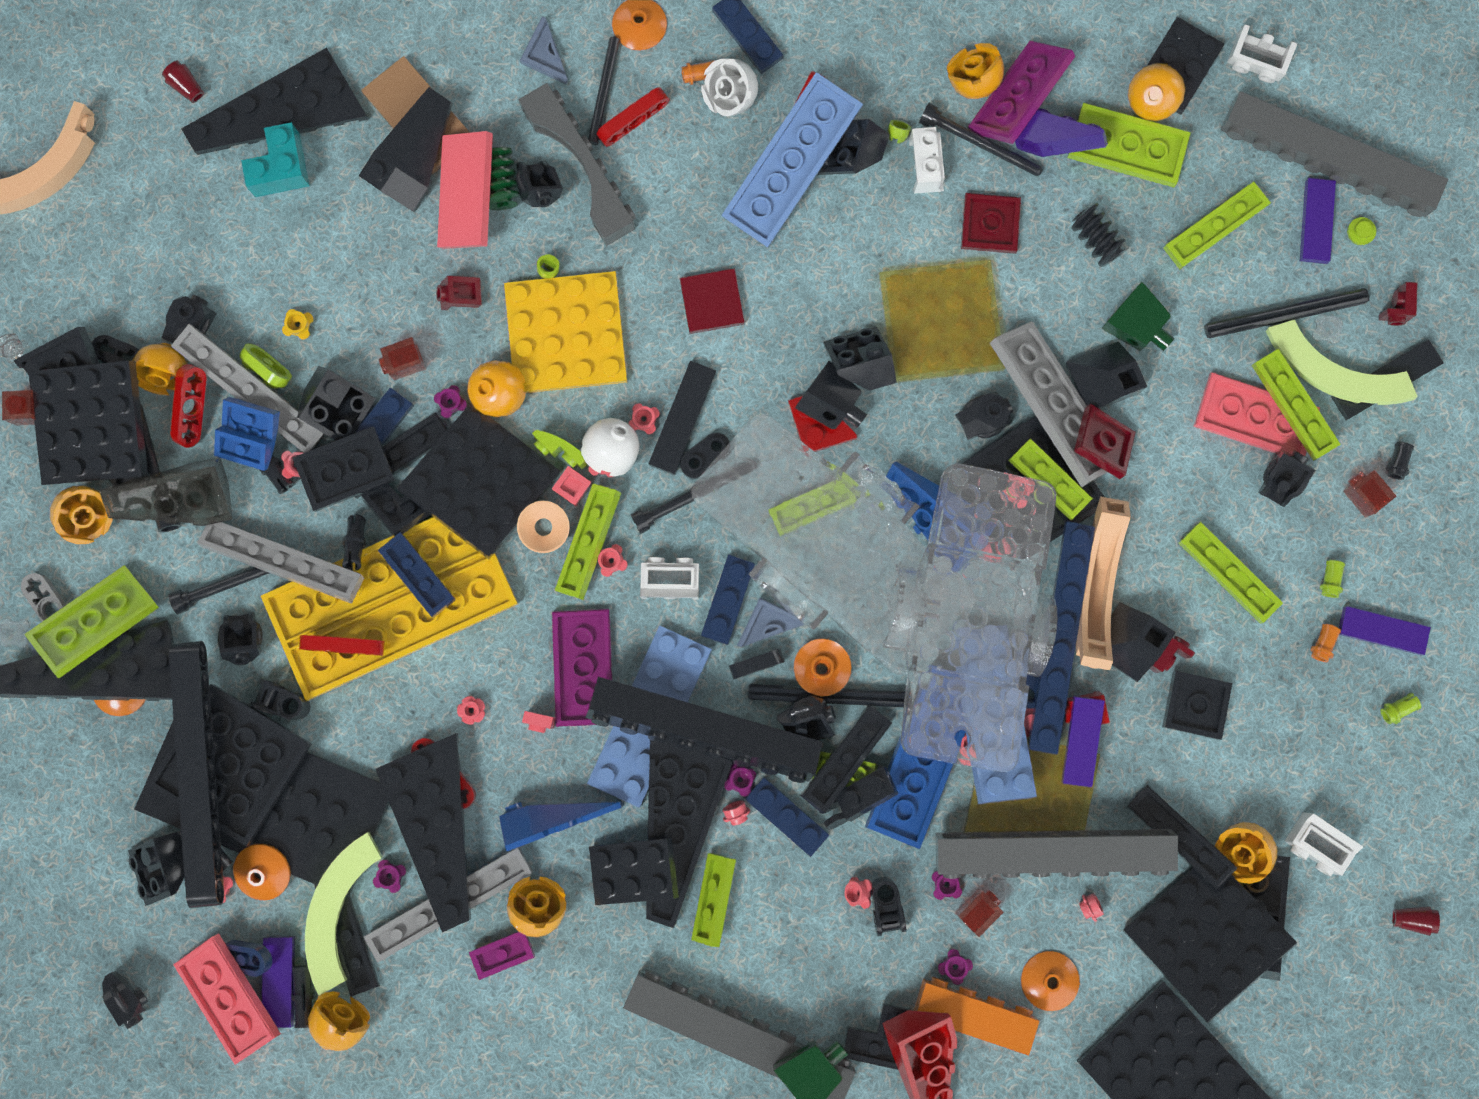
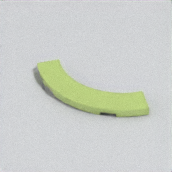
M1295 320L1268 327L1266 330L1275 350L1279 348L1288 364L1298 372L1297 375L1329 395L1354 403L1365 402L1377 403L1378 405L1399 404L1413 401L1418 397L1407 371L1397 374L1372 375L1339 366L1320 354L1307 341Z
M370 832L352 842L331 863L315 889L309 906L305 928V953L310 976L318 995L347 980L338 955L336 927L345 897L352 885L364 871L383 858Z

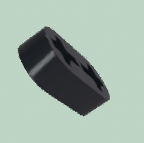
M108 335L97 336L92 341L98 359L105 363L126 361L121 358L123 353L135 356L139 351L135 346ZM108 344L109 347L115 350L114 354L109 352L103 353L100 350L101 345L106 346Z
M776 649L729 666L733 680L782 664L785 661L781 649Z

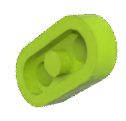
M254 344L244 345L239 354L242 364L247 369L255 371L260 375L264 383L274 389L285 388L292 378L289 370L262 348Z

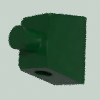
M1143 282L1135 288L1102 327L1104 331L1139 351L1145 348L1150 341L1164 351L1175 339L1162 328L1171 318L1170 313Z
M814 1040L777 1061L773 1065V1070L796 1099H827L843 1079L841 1072L835 1065L844 1059L848 1053L837 1040L824 1051Z

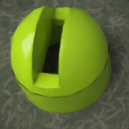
M891 120L887 129V133L890 134L889 140L898 139L897 144L904 142L909 136L911 126L900 120Z
M550 254L542 255L537 260L538 274L544 279L554 278L559 272L558 259ZM543 265L545 268H547V269H548L549 271H551V272L546 271V270L543 269L541 266Z

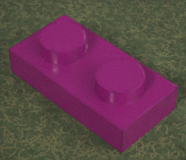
M520 932L513 933L469 952L479 980L535 957L528 936Z

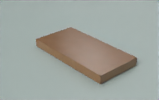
M403 56L361 91L388 124L394 128L430 86ZM451 111L444 135L470 133ZM442 137L437 152L439 157L437 163H434L432 175L441 168Z

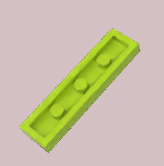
M1253 181L1166 244L1163 249L1179 270H1181L1268 207L1271 202Z
M1279 348L1251 365L1313 461L1341 445Z
M592 484L554 591L584 600L621 492Z
M1201 522L1197 523L1178 542L1260 624L1264 623L1283 604Z

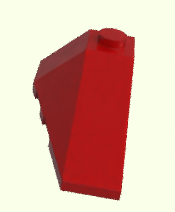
M908 1010L882 1023L890 1050L909 1099H952L953 1090L950 1088L951 1074L955 1073L953 1050L957 1049V1037L951 1016L948 1013Z

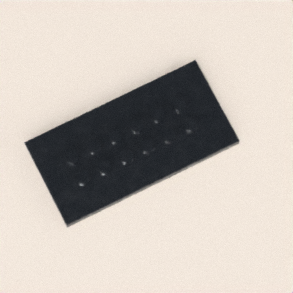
M173 720L134 810L181 829L180 806L147 786L175 741ZM307 752L250 845L267 844L275 847L287 859L291 875L318 886L331 863L352 842L367 832H370L374 840L389 801L380 781ZM220 830L221 846L238 853L248 847ZM355 883L348 891L346 895L347 898L351 895Z

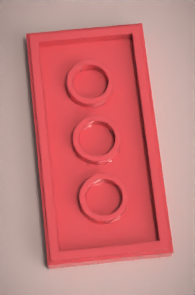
M482 131L443 135L438 248L487 247L493 133Z
M1213 372L1209 374L1194 427L1279 454L1281 451L1292 454L1295 450L1306 456V449L1267 390Z
M219 933L173 964L235 1065L281 1034Z

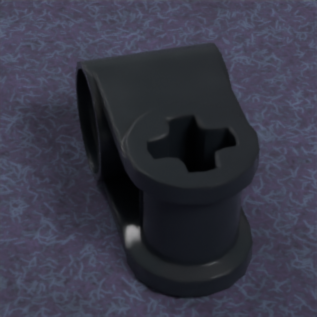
M260 678V689L255 701H252L249 706L292 720L303 719L309 714L311 708L310 701H306L302 694ZM296 699L299 707L297 712L292 714L289 711V704L292 700Z
M877 878L872 883L871 889L874 909L873 918L877 937L882 936L884 932L896 930L907 932L898 887L890 878ZM882 885L892 887V894L886 899H881L877 896V891Z

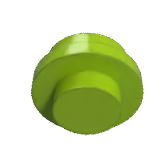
M1359 217L1348 225L1347 235L1354 244L1367 245L1376 236V226L1370 219Z

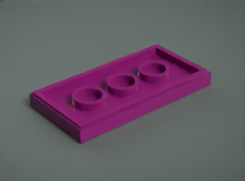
M1029 41L1004 75L999 87L989 96L968 128L981 136L1013 144L1075 58L1074 52L1067 48Z
M610 610L552 612L556 727L596 725L591 722V719L585 717L597 678L602 677L612 680Z

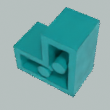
M292 122L264 128L269 155L241 160L247 189L255 197L309 187L300 133Z

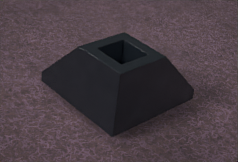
M870 119L853 120L817 175L856 174L878 163L883 158L890 134Z
M877 327L864 328L859 332L846 336H836L832 340L823 342L838 376L869 391L897 383L892 354Z
M1119 341L1066 362L1077 391L1086 406L1092 404L1098 409H1102L1138 395L1148 387L1137 361Z
M318 366L303 391L297 418L337 441L355 434L376 398L331 370Z
M1119 602L1111 614L1112 666L1138 682L1161 657L1176 632L1154 617Z
M181 830L154 838L128 850L130 855L129 865L136 874L138 894L144 900L145 906L177 894L184 879Z

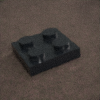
M1173 671L1162 728L1222 740L1233 683Z

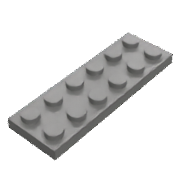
M1031 321L993 339L990 342L992 348L1080 486L1083 487L1108 473L1074 452L1084 409L1087 406L1034 323Z

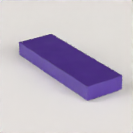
M1308 178L1305 181L1299 260L1301 262L1328 264L1331 261L1336 181Z
M1345 606L1342 609L1339 624L1341 633L1339 635L1422 656L1426 653L1431 627Z
M1073 697L1061 781L1063 784L1085 787L1093 786L1105 702L1103 699Z
M295 936L264 937L263 946L271 953L272 966L267 972L262 974V1004L277 1028H291L294 1026V1001H291V994L294 993L292 967L295 966Z

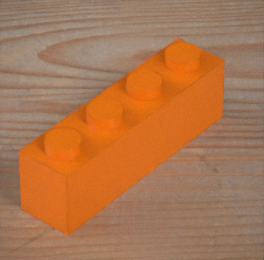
M932 977L931 981L923 979L913 1011L948 1013L952 1018L955 1031L1028 1056L1030 1055L1040 1022L1035 1016H1032L1033 1010L1020 1005H1016L1015 1009L1004 1006V1000L989 995L987 1000L976 997V991L960 986L959 991L949 988V982L937 977Z

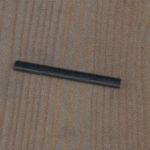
M610 37L588 137L592 145H598L599 143L597 131L603 124L620 39L617 37Z

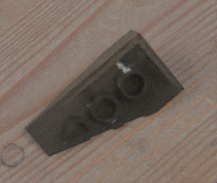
M219 457L186 464L99 491L107 516L112 519L145 521L147 519L165 521V523L172 524L176 522L193 523L196 526H206L232 520L229 483L222 460Z

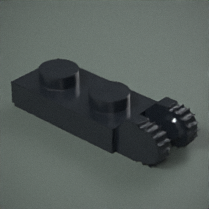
M882 766L843 789L826 811L828 813L840 806L842 813L835 814L824 821L826 829H834L847 821L852 822L898 795L899 793L888 769Z

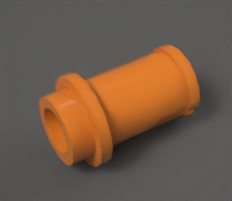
M714 60L694 65L686 63V66H682L681 73L684 84L689 83L693 85L695 81L705 80V70Z
M1323 624L1315 646H1311V657L1321 662H1328L1329 658H1333L1334 654L1332 651L1341 630L1333 625Z

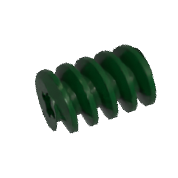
M508 147L492 148L489 209L506 210L518 206V203L512 201V199L519 197V192L510 190L517 186V181L509 179L516 175V171L514 169H507L514 165L513 159L505 158L513 154L512 149Z

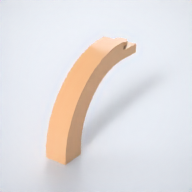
M73 102L58 139L38 162L18 174L0 179V214L20 211L42 202L64 187L81 169L95 144L87 136V132L93 129L95 114L85 104Z
M1100 496L1092 524L1095 527L1076 641V656H1080V665L1094 669L1110 670L1113 663L1111 609L1118 562L1131 518L1128 501Z

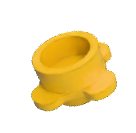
M290 309L286 313L284 319L285 326L282 327V332L286 336L295 335L301 340H305L310 336L308 330L314 318L308 312L303 314L295 309ZM297 322H300L299 327H296L295 325Z

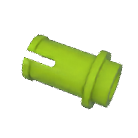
M1336 560L1326 561L1324 581L1319 586V589L1322 590L1321 595L1339 598V594L1343 593L1341 582L1345 563Z
M1409 693L1392 704L1385 703L1380 713L1388 724H1398L1401 722V718L1416 710H1420L1422 706L1418 697H1414L1413 693Z

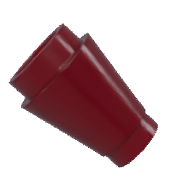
M176 60L163 70L162 76L165 78V83L191 103H195L203 97L204 91L186 64H181Z
M1430 906L1393 909L1392 924L1393 927L1430 936L1431 933L1438 934L1440 915L1438 910L1431 909Z

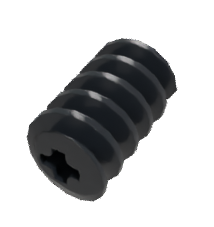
M1097 202L1084 209L1072 220V222H1075L1071 229L1074 232L1082 230L1078 238L1080 240L1088 239L1085 244L1086 249L1096 247L1091 256L1093 258L1102 256L1098 265L1104 267L1121 256L1129 248L1122 250L1121 247L1126 241L1124 238L1117 241L1114 239L1119 232L1118 229L1108 231L1112 224L1111 220L1104 223L1101 222L1106 213L1104 211L1097 214L1094 212L1099 206Z

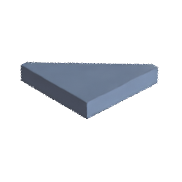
M542 16L520 59V63L561 83L567 84L568 79L546 18Z
M759 598L737 646L744 647L803 626L807 620Z

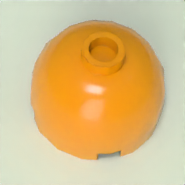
M990 43L975 44L976 49L967 52L966 48L962 49L952 57L947 65L948 78L958 94L967 99H980L989 96L999 87L1003 80L1004 64L997 47Z
M1154 63L1143 67L1134 75L1129 84L1128 100L1130 107L1136 115L1145 120L1159 121L1170 117L1178 110L1184 100L1185 85L1183 78L1175 69L1167 64Z
M168 343L144 346L132 359V361H136L138 386L151 393L167 396L170 395L166 389H175V378L178 369L188 364L186 358Z
M493 360L480 364L473 370L468 379L467 391L469 400L475 409L484 415L493 417L512 415L521 407L525 399L524 376L510 362Z
M84 485L71 486L62 490L54 498L50 506V520L55 531L66 541L74 544H90L101 534L104 535L108 532L113 521V510L108 500L98 490Z
M1240 822L1231 825L1220 835L1215 844V847L1238 867L1231 875L1241 883L1251 884L1261 881L1272 871L1277 860V846L1272 835L1265 828L1255 823Z
M540 876L539 880H530V877H526L518 881L509 891L507 914L510 923L518 932L529 937L548 935L558 928L565 916L567 903L564 890L557 882L547 877Z
M336 991L325 992L318 996L310 1012L308 1026L311 1036L322 1048L344 1051L358 1044L364 1037L370 1026L368 1024L370 1013L356 999L350 997V1004L338 997L340 992Z

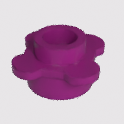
M455 385L436 393L434 396V402L440 406L441 415L444 418H450L453 413L464 411L467 407V402L459 394V387ZM452 399L453 403L448 404V400Z
M732 764L724 788L727 791H737L741 796H748L751 793L750 787L756 778V773L753 769L741 768L738 765ZM738 777H741V778H742V782H741V783H739V782L737 781V778H738Z
M386 859L380 861L378 864L379 870L376 873V877L373 878L374 886L376 888L389 889L391 893L398 892L401 889L400 881L402 876L406 874L405 866L390 864V861ZM387 874H392V878L388 879Z
M937 871L932 874L931 878L935 882L933 895L936 899L942 900L944 897L956 899L962 895L959 878H945L943 874L939 875ZM949 882V887H945L944 883Z
M951 949L947 952L948 957L946 960L938 965V971L941 975H947L951 978L953 984L960 985L963 983V978L967 975L968 971L972 970L973 963L970 959H964L960 956L958 950ZM957 964L958 969L954 970L953 965Z

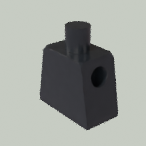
M830 361L827 362L795 406L797 410L831 429H836L843 419H846L858 428L867 416L864 411L854 405L861 395V389L853 382L838 376Z

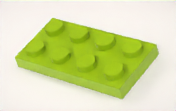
M1087 103L1082 104L1077 122L1086 125L1092 123L1100 126L1105 130L1108 144L1106 148L1068 153L1067 158L1173 188L1177 185L1191 132Z
M123 565L24 635L53 673L60 678L159 607L127 567Z

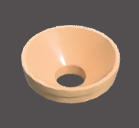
M537 501L528 505L521 512L517 522V533L522 543L528 549L538 553H549L561 547L566 541L570 529L569 520L564 510L557 504L549 501ZM542 518L548 519L552 523V531L546 536L539 535L535 530L536 522Z

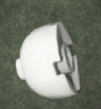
M722 58L709 65L704 73L706 75L705 84L701 86L704 102L709 109L723 116H735L747 111L753 105L758 94V81L751 67L741 60Z
M602 419L594 423L585 433L582 439L581 454L585 462L593 470L599 473L602 470L611 472L609 476L623 475L632 468L640 449L638 436L628 423L620 419Z

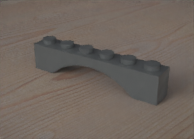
M545 83L518 99L522 111L535 132L546 135L561 143L574 154L583 166L591 184V221L605 245L608 246L635 230L633 220L636 219L634 212L628 204L624 206L620 201L619 197L622 194L614 181L609 183L604 174L607 173L603 162L600 158L595 160L590 152L593 150L591 143L586 135L581 137L577 132L576 128L579 125L571 112L566 114L562 105L565 103L558 90L552 91L548 83Z

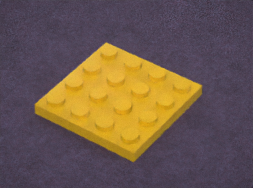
M616 271L504 283L511 362L524 376V392L535 393L627 383Z

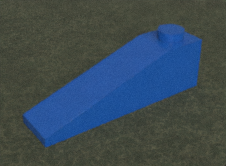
M898 462L892 464L883 481V485L900 510L908 511L915 521L916 525L913 526V529L917 535L922 532L930 543L931 547L928 548V551L932 557L953 576L985 544L996 526L993 521L974 505Z
M621 801L534 804L523 807L522 803L519 802L505 808L506 814L499 816L506 851L622 808L623 804Z

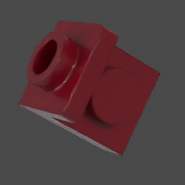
M446 276L440 285L437 286L436 297L437 301L441 303V310H448L451 306L479 308L482 305L480 278Z
M1405 282L1398 287L1392 296V306L1396 309H1386L1379 314V320L1388 321V325L1402 326L1417 315L1418 283Z
M1175 636L1150 670L1155 673H1161L1164 670L1168 671L1176 661L1175 653L1187 659L1192 658L1195 652L1189 649L1190 644L1187 641Z

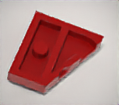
M803 396L788 400L805 455L857 439L856 433L843 420L836 429H831L797 410L795 406Z

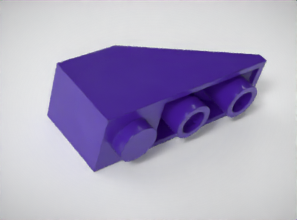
M1038 108L1015 141L1017 149L1040 157L1106 148L1108 144L1105 130L1100 126L1092 123L1086 125L1077 122L1069 116L1059 117L1042 108Z

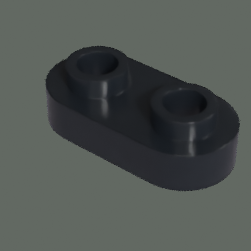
M721 433L708 435L683 455L680 461L682 473L687 478L693 480L704 477L729 456L731 451L729 439ZM719 442L722 448L719 451H714L711 445ZM691 460H698L700 462L699 467L696 469L689 466Z

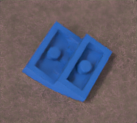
M232 397L223 399L222 426L215 429L214 456L259 470H267L276 442L280 411Z

